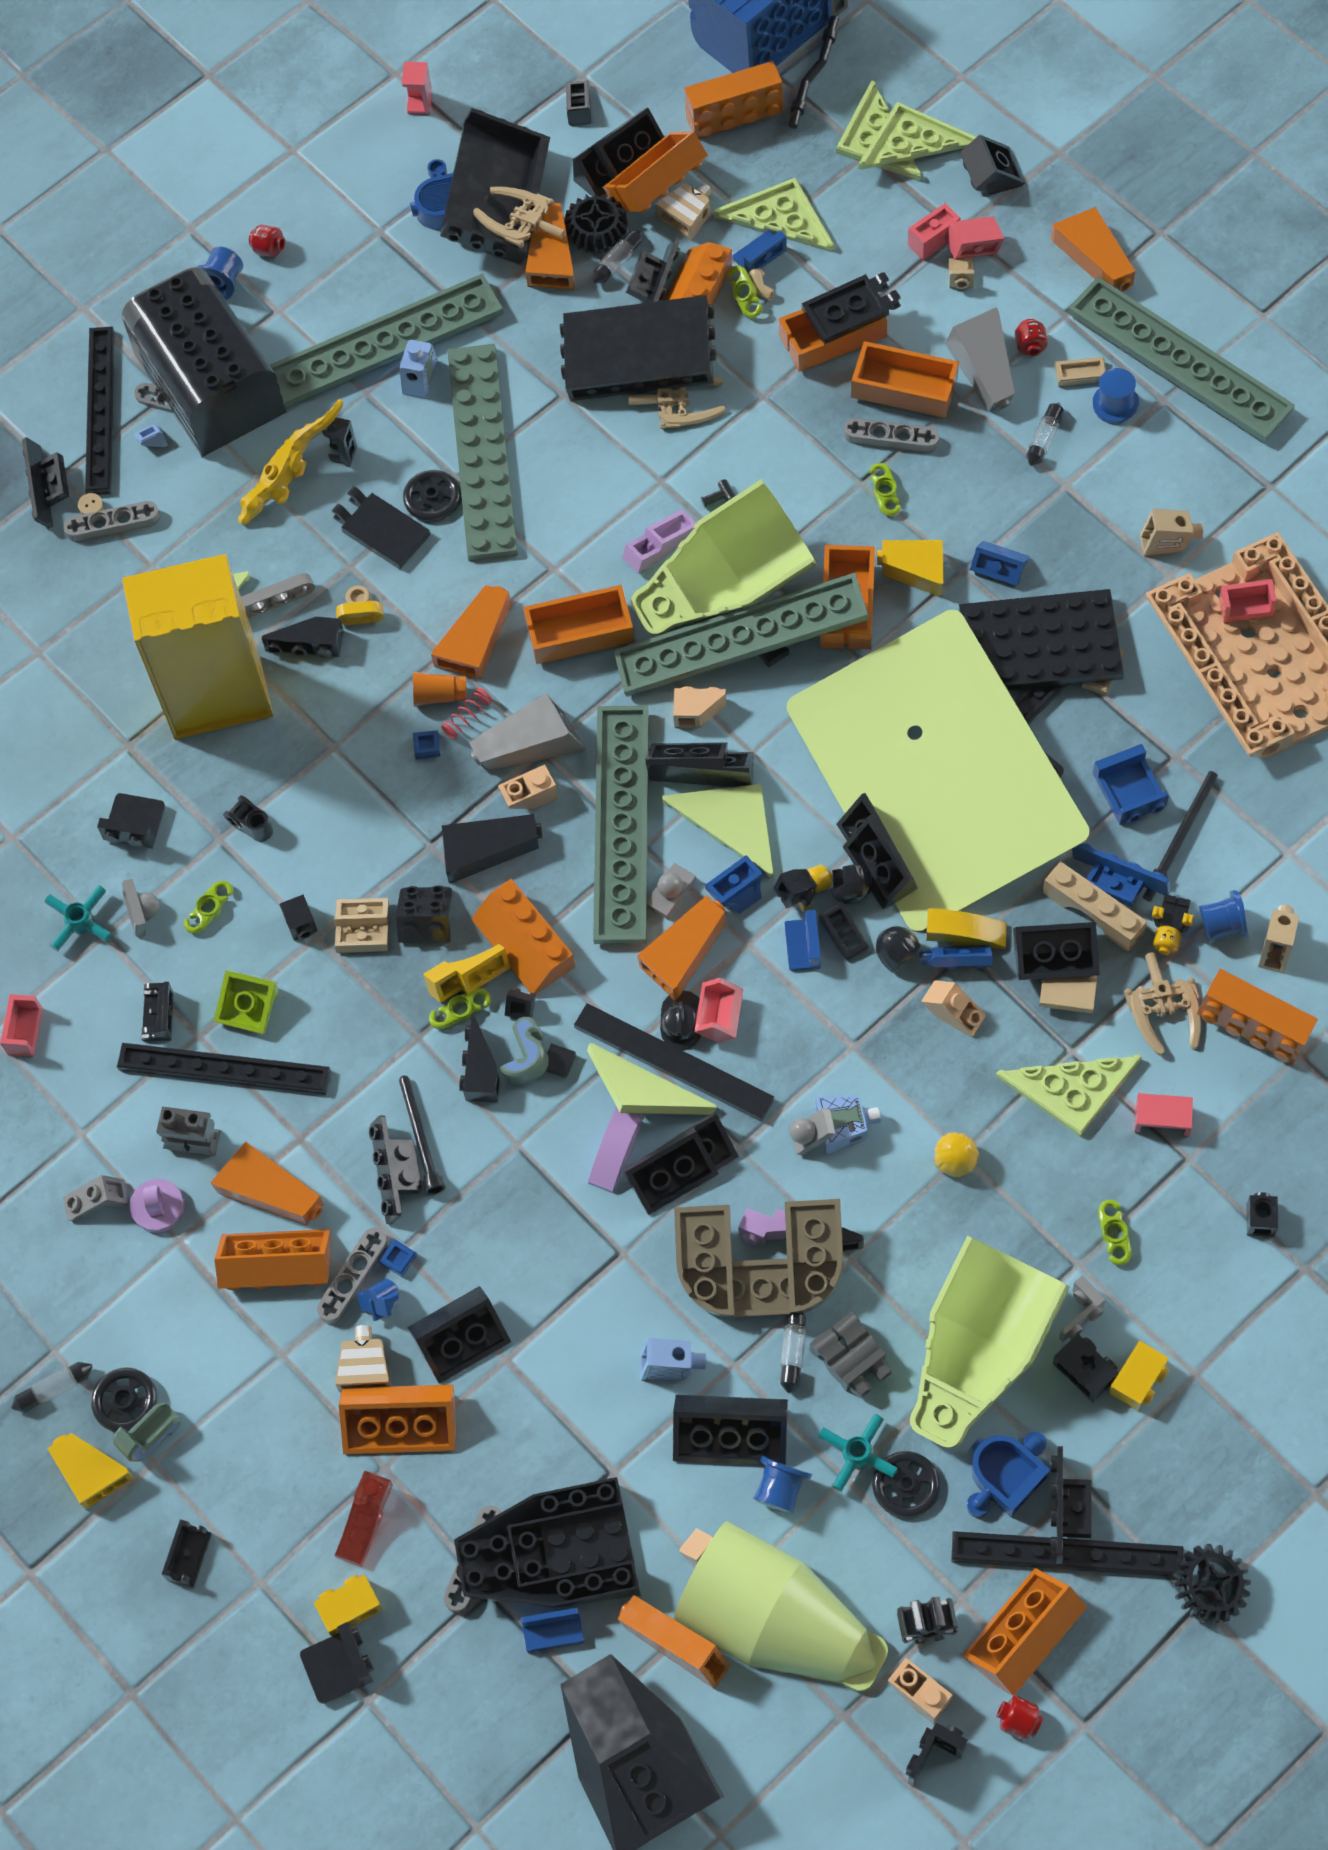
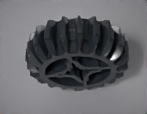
M595 192L593 197H589L586 194L583 200L577 198L576 204L570 203L569 210H566L564 224L567 238H569L572 245L576 244L578 250L585 248L587 253L592 249L597 254L599 249L607 252L609 246L615 249L616 242L620 243L623 236L627 233L628 219L625 208H622L620 202H615L614 196L607 199L605 193L598 197Z
M1211 1544L1204 1545V1549L1196 1546L1193 1548V1553L1190 1551L1184 1553L1185 1560L1181 1559L1177 1562L1181 1570L1174 1571L1173 1576L1180 1579V1581L1174 1582L1172 1587L1180 1589V1593L1175 1595V1599H1184L1185 1603L1182 1604L1181 1609L1191 1608V1618L1197 1617L1200 1613V1622L1205 1623L1210 1618L1212 1624H1217L1220 1619L1223 1622L1229 1621L1230 1615L1233 1617L1240 1614L1238 1608L1246 1607L1247 1603L1243 1598L1249 1597L1251 1593L1244 1589V1587L1250 1585L1252 1581L1243 1578V1575L1247 1574L1249 1569L1243 1568L1240 1570L1238 1565L1242 1563V1559L1237 1558L1233 1561L1232 1550L1224 1554L1222 1545L1216 1546L1215 1549H1213ZM1209 1561L1220 1565L1227 1573H1219L1213 1564L1210 1565ZM1198 1565L1199 1570L1197 1573L1199 1580L1195 1586H1192V1574ZM1222 1580V1582L1215 1584V1587L1208 1586L1202 1588L1203 1585L1208 1584L1207 1581ZM1228 1582H1231V1594L1226 1602L1224 1599L1226 1597L1225 1586ZM1197 1595H1205L1209 1602L1214 1604V1607L1202 1602Z

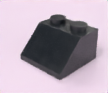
M978 135L960 152L964 161L963 166L968 171L971 185L976 191L992 195L1018 188L1025 184L1011 148L983 135Z

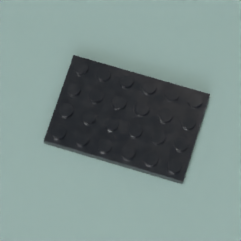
M1110 589L959 604V612L965 618L1008 691L1123 679L1124 672Z

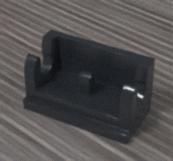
M336 417L326 428L327 430L322 431V434L329 438V447L339 452V455L328 454V457L333 462L342 463L346 467H350L357 449L351 420Z
M169 981L144 984L141 1039L142 1041L172 1040L174 991Z
M180 1519L162 1571L163 1577L167 1581L194 1588L212 1533L201 1525L196 1527L188 1521Z

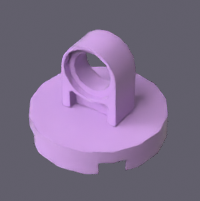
M152 1179L136 1188L131 1196L129 1209L133 1220L139 1227L149 1233H162L171 1230L179 1218H182L185 1202L181 1191L174 1183L165 1179Z

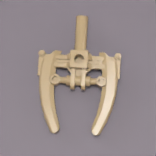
M490 187L491 195L515 198L524 203L523 206L515 207L514 213L509 215L511 222L506 223L505 226L494 221L478 208L473 211L474 216L487 229L520 248L524 246L523 241L529 240L530 232L536 233L538 229L563 239L566 232L564 229L542 220V215L548 213V207L554 205L552 198L517 188ZM517 224H520L521 227L518 229V231L514 230L513 227Z
M713 375L714 383L712 385L721 386L723 379ZM683 387L677 388V390H672V388L657 389V394L628 395L629 405L658 404V409H661V412L659 411V418L662 420L659 425L661 429L694 425L714 419L725 413L724 406H718L697 413H687L685 407L689 404V399L687 398L688 391ZM678 405V414H673L672 407Z
M1146 954L1145 959L1152 979V985L1147 989H1143V986H1138L1135 991H1131L1128 988L1124 991L1129 1010L1132 1011L1139 1031L1155 1053L1161 1056L1165 1049L1155 1035L1148 1016L1150 1013H1156L1163 1017L1166 1015V1012L1169 1015H1173L1178 1008L1187 1010L1190 1029L1189 1045L1191 1049H1197L1201 1037L1202 1021L1201 1016L1196 1014L1199 1009V996L1194 978H1189L1187 982L1178 979L1174 981L1175 984H1169L1168 980H1163L1156 954ZM1181 995L1183 998L1178 1003L1171 1000L1173 996ZM1152 1000L1156 1005L1150 1007L1145 1005L1144 1001Z

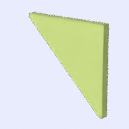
M871 80L836 147V153L861 161L890 114L883 97L876 87L875 81ZM914 159L877 166L918 181L921 180V172L918 170Z
M897 102L859 162L858 169L862 170L963 149L976 137Z
M796 178L713 210V216L716 219L762 232L770 231L773 235L781 230L787 239L829 251L834 250V243Z
M761 784L662 796L663 803L666 806L669 805L686 820L705 830L709 836L735 851L739 857L743 858L747 855L768 877H774Z
M589 1043L587 1052L620 1113L711 1115L716 1111L717 1107L715 1104L593 1043Z
M1142 1056L1104 1058L1081 1063L1077 1061L1046 1067H1024L1011 1071L999 1070L996 1073V1077L1080 1137L1140 1063Z

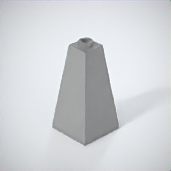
M997 307L953 326L945 342L954 359L959 361L961 370L988 411L995 408L1000 411L1008 407L1015 395L1000 315Z
M547 693L469 742L473 749L471 756L478 766L482 764L488 770L579 753L585 750L565 712Z

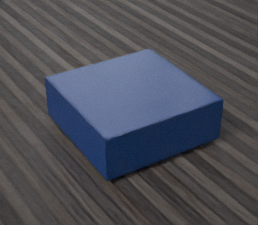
M438 730L413 733L415 760L441 757Z
M394 1239L379 1259V1263L398 1276L403 1277L418 1255L415 1251Z

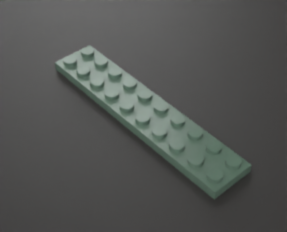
M482 273L272 363L270 367L277 376V382L281 390L280 393L284 401L283 405L287 408L403 358L409 340L426 342L433 345L504 314L503 308Z
M1097 277L1068 307L1069 315L1264 443L1294 411L1295 404L1100 277Z
M495 344L447 349L468 561L518 555Z
M852 573L616 649L614 654L626 697L869 620V616L856 573Z
M648 705L597 706L594 944H647L648 771L645 759L649 746Z

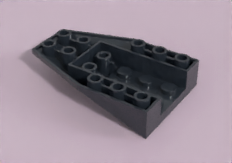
M617 1477L533 1494L454 1539L464 1597L546 1607H562L633 1597V1595L641 1596Z
M612 1654L560 1684L578 1778L613 1850H637L682 1821L725 1797L680 1716Z

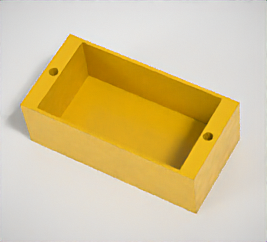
M226 554L122 578L134 642L174 740L274 717L261 656Z

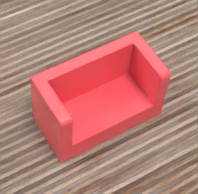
M404 62L402 87H407L408 92L407 114L430 115L433 92L428 63Z
M944 203L908 228V246L922 260L926 259L947 244L945 235L951 222L960 221L961 218Z
M994 216L952 221L945 235V240L955 260L996 255L1005 239Z
M1273 580L1221 586L1219 603L1223 623L1274 616L1277 599Z
M722 978L703 982L695 1032L717 1043L735 1039L743 989Z
M9 995L0 1042L7 1055L34 1057L43 1010L36 996Z
M1138 1093L1135 1103L1134 1132L1140 1133L1141 1126L1184 1129L1183 1136L1189 1137L1192 1129L1193 1097Z

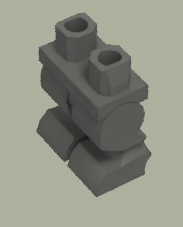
M162 1106L156 1132L159 1136H162L161 1141L164 1142L163 1149L216 1155L221 1130L214 1129V1120L210 1119L211 1114L208 1112Z
M852 1311L832 1326V1330L830 1328L810 1343L809 1351L817 1358L822 1355L829 1373L841 1384L846 1392L850 1389L860 1399L872 1389V1386L864 1378L872 1372L879 1382H882L892 1373L889 1364L885 1360L886 1353L879 1347L873 1337L868 1334L867 1329L860 1325V1320ZM842 1338L846 1342V1347L839 1342Z

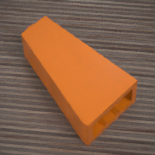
M554 203L553 206L548 207V213L542 215V220L566 231L561 203ZM539 229L536 233L532 232L525 271L527 286L575 289L574 273L566 232L563 239Z
M1096 207L1052 224L1051 240L1094 279L1100 277L1120 291H1126L1133 286L1135 270Z
M485 585L432 651L431 656L434 667L482 679L511 606L509 591L500 586L492 587Z
M707 895L637 955L639 967L674 1001L679 998L726 925L725 908L719 901H713Z
M246 1141L210 1182L215 1192L219 1195L304 1225H308L311 1220H316L323 1210L324 1203L320 1195Z
M635 1595L622 1606L618 1620L626 1630L715 1690L731 1666L715 1644Z

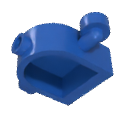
M434 159L427 166L430 179L425 180L417 187L414 194L415 202L410 203L413 217L418 216L419 221L425 227L441 230L453 173L447 174L446 164L443 160Z
M1036 1431L1028 1433L1024 1438L1023 1445L1016 1439L1005 1435H996L985 1440L980 1437L969 1449L974 1454L971 1472L975 1484L982 1492L974 1493L968 1498L967 1511L971 1516L975 1518L984 1517L989 1511L991 1499L1005 1513L1012 1517L1049 1477L1051 1469L1036 1457L1041 1455L1046 1448V1438L1043 1434Z

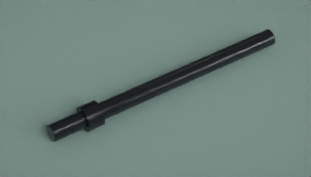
M1209 771L1163 859L1158 868L1153 870V873L1159 872L1165 875L1166 878L1168 877L1167 872L1218 777V774L1214 771ZM1147 888L1142 897L1144 900L1151 902L1156 892Z

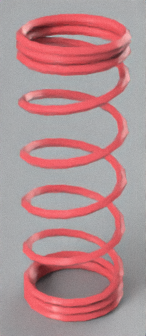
M477 688L475 690L476 693H472V700H465L466 708L459 707V715L452 714V722L445 721L441 725V729L449 738L456 739L458 734L450 725L446 724L447 722L454 725L459 732H462V729L454 723L453 715L460 717L466 725H469V722L461 716L460 708L467 710L473 718H476V715L468 709L467 701L474 703L480 711H483V708L475 702L474 694L484 704L490 705L492 703L491 696L484 689Z

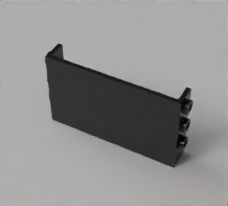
M471 108L463 123L440 236L452 242L469 246L474 250L486 252L496 258H502L520 265L528 253L531 236L529 240L523 241L524 246L520 248L487 229L474 216L473 211L478 208L488 217L504 226L506 223L511 222L509 215L514 213L515 207L523 206V201L506 196L491 195L490 187L517 188L539 194L550 137L530 130L525 126L509 122L506 119L490 115L482 110ZM520 224L515 225V226L513 227L514 230H517V231H518V229L521 227V225H520Z
M703 295L563 313V323H560L561 338H564V344L560 345L562 359H565V365H561L562 379L565 380V389L570 401L657 391V389L713 384V361H717L716 348L712 346V340L716 339L714 325H711L710 320L715 317L713 304H709L707 296Z

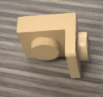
M973 258L949 259V288H973Z

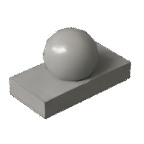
M674 863L668 872L659 878L657 887L647 899V908L668 919L695 882L696 875Z
M133 879L124 880L122 894L136 937L145 936V918L155 916L160 907L159 900L151 893L137 895Z
M822 1108L808 1118L796 1119L790 1126V1136L794 1142L796 1155H805L836 1134L830 1108Z

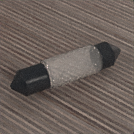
M630 230L605 255L593 270L594 283H605L632 256L634 250L643 241L641 231Z
M1059 402L1049 404L1033 435L1026 454L1030 466L1042 462L1057 433L1065 412Z
M803 1313L787 1315L786 1326L784 1327L780 1385L787 1393L794 1391L800 1384L806 1339V1317Z
M77 1362L36 1382L30 1388L15 1395L11 1408L25 1413L39 1404L42 1405L67 1392L88 1378L93 1367L92 1364Z

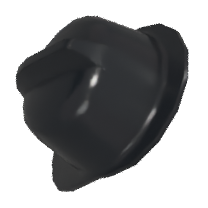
M683 990L675 1001L668 995L661 1007V1037L665 1042L681 1050L690 1049L701 1038V1035L695 1032L700 999L694 993Z

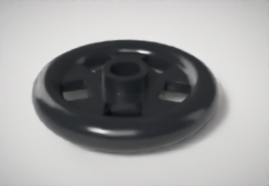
M427 470L416 474L407 482L403 491L405 508L413 517L422 521L432 522L447 518L458 508L461 501V488L457 480L452 475L440 470ZM431 480L432 484H428L424 487H422L420 484L424 481ZM444 482L449 488L443 491L439 484ZM430 492H435V495L429 496L428 494ZM420 493V500L413 501V494ZM444 497L450 499L446 506L441 505ZM424 505L434 507L433 511H423Z
M128 1367L118 1368L104 1375L96 1384L91 1397V1408L95 1419L101 1426L113 1432H116L120 1426L130 1431L157 1404V1390L151 1378L138 1369ZM129 1379V1386L117 1388V1380ZM142 1386L146 1396L139 1399L135 1389ZM104 1392L112 1393L109 1404L102 1403ZM129 1397V1402L126 1405L120 1404L122 1398ZM139 1406L142 1412L133 1419L129 1413ZM112 1410L122 1414L119 1421L108 1417Z
M911 1451L896 1452L884 1458V1461L893 1466L896 1465L901 1471L894 1478H891L881 1471L875 1470L872 1488L878 1504L886 1512L899 1518H915L928 1512L936 1503L941 1488L939 1474L932 1462L923 1455ZM911 1463L922 1468L919 1475L908 1470ZM908 1479L911 1481L912 1486L904 1488L901 1482ZM921 1481L929 1483L927 1494L919 1493ZM892 1485L896 1496L889 1499L884 1488ZM915 1498V1506L903 1507L902 1499Z

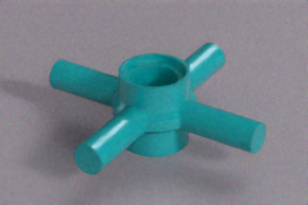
M98 885L83 904L73 902L67 905L51 894L46 897L45 903L63 914L66 924L50 944L55 951L58 952L73 932L84 934L89 931L105 942L111 939L112 933L92 921L91 910L107 892L102 886ZM83 915L80 920L73 921L75 917Z
M874 1414L863 1434L851 1437L849 1440L824 1427L820 1431L818 1437L841 1449L846 1462L832 1485L834 1489L842 1492L854 1470L863 1469L868 1465L891 1478L897 1473V1467L873 1455V1447L870 1443L884 1420L881 1416ZM855 1448H862L866 1451L862 1457H854L850 1454Z

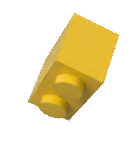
M1139 1340L1111 1385L1109 1394L1136 1411H1139L1142 1404L1148 1406L1156 1393L1152 1390L1153 1386L1157 1381L1162 1383L1170 1370L1166 1367L1169 1358Z
M365 1574L360 1577L359 1575H354L344 1581V1586L335 1591L333 1589L324 1591L318 1596V1600L313 1602L331 1637L339 1633L337 1626L348 1622L352 1628L383 1611Z

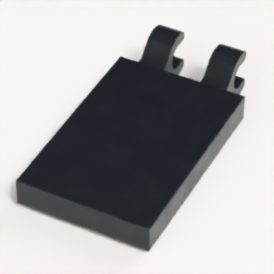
M882 272L871 279L866 274L805 301L801 305L804 314L825 345L889 316V309L895 310L901 306L898 301L901 297L897 290H893L882 297L879 295L878 292H884L889 289L886 283L889 281V278L885 272Z
M355 486L347 494L351 496L349 502L359 508L352 515L341 504H337L332 509V512L335 514L333 518L343 524L341 529L344 534L399 570L431 535L428 528L374 493L366 497Z

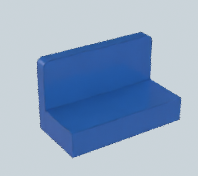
M781 230L774 235L770 231H766L733 255V260L738 265L744 267L748 274L752 269H762L787 251V237Z
M982 541L976 547L970 570L1017 586L1020 582L1024 566L1030 556Z
M806 910L805 919L785 921L784 923L790 971L821 968L816 910Z
M578 1608L521 1617L527 1653L584 1643Z

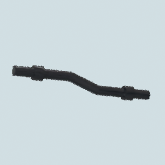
M835 15L830 16L828 26L823 32V44L819 58L801 80L797 97L792 102V114L789 121V127L792 129L798 127L800 117L804 114L806 108L805 99L809 85L826 65L831 46L835 43L837 37L836 28L839 18Z

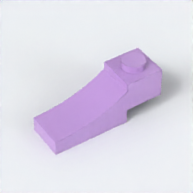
M747 1208L738 1227L739 1236L748 1244L757 1245L758 1243L763 1246L766 1241L786 1239L785 1211L776 1209L773 1218Z

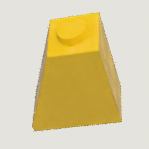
M882 540V550H877V565H882V575L935 596H943V540Z
M73 1433L59 1436L52 1442L53 1445L47 1448L77 1500L85 1510L134 1480L126 1467Z

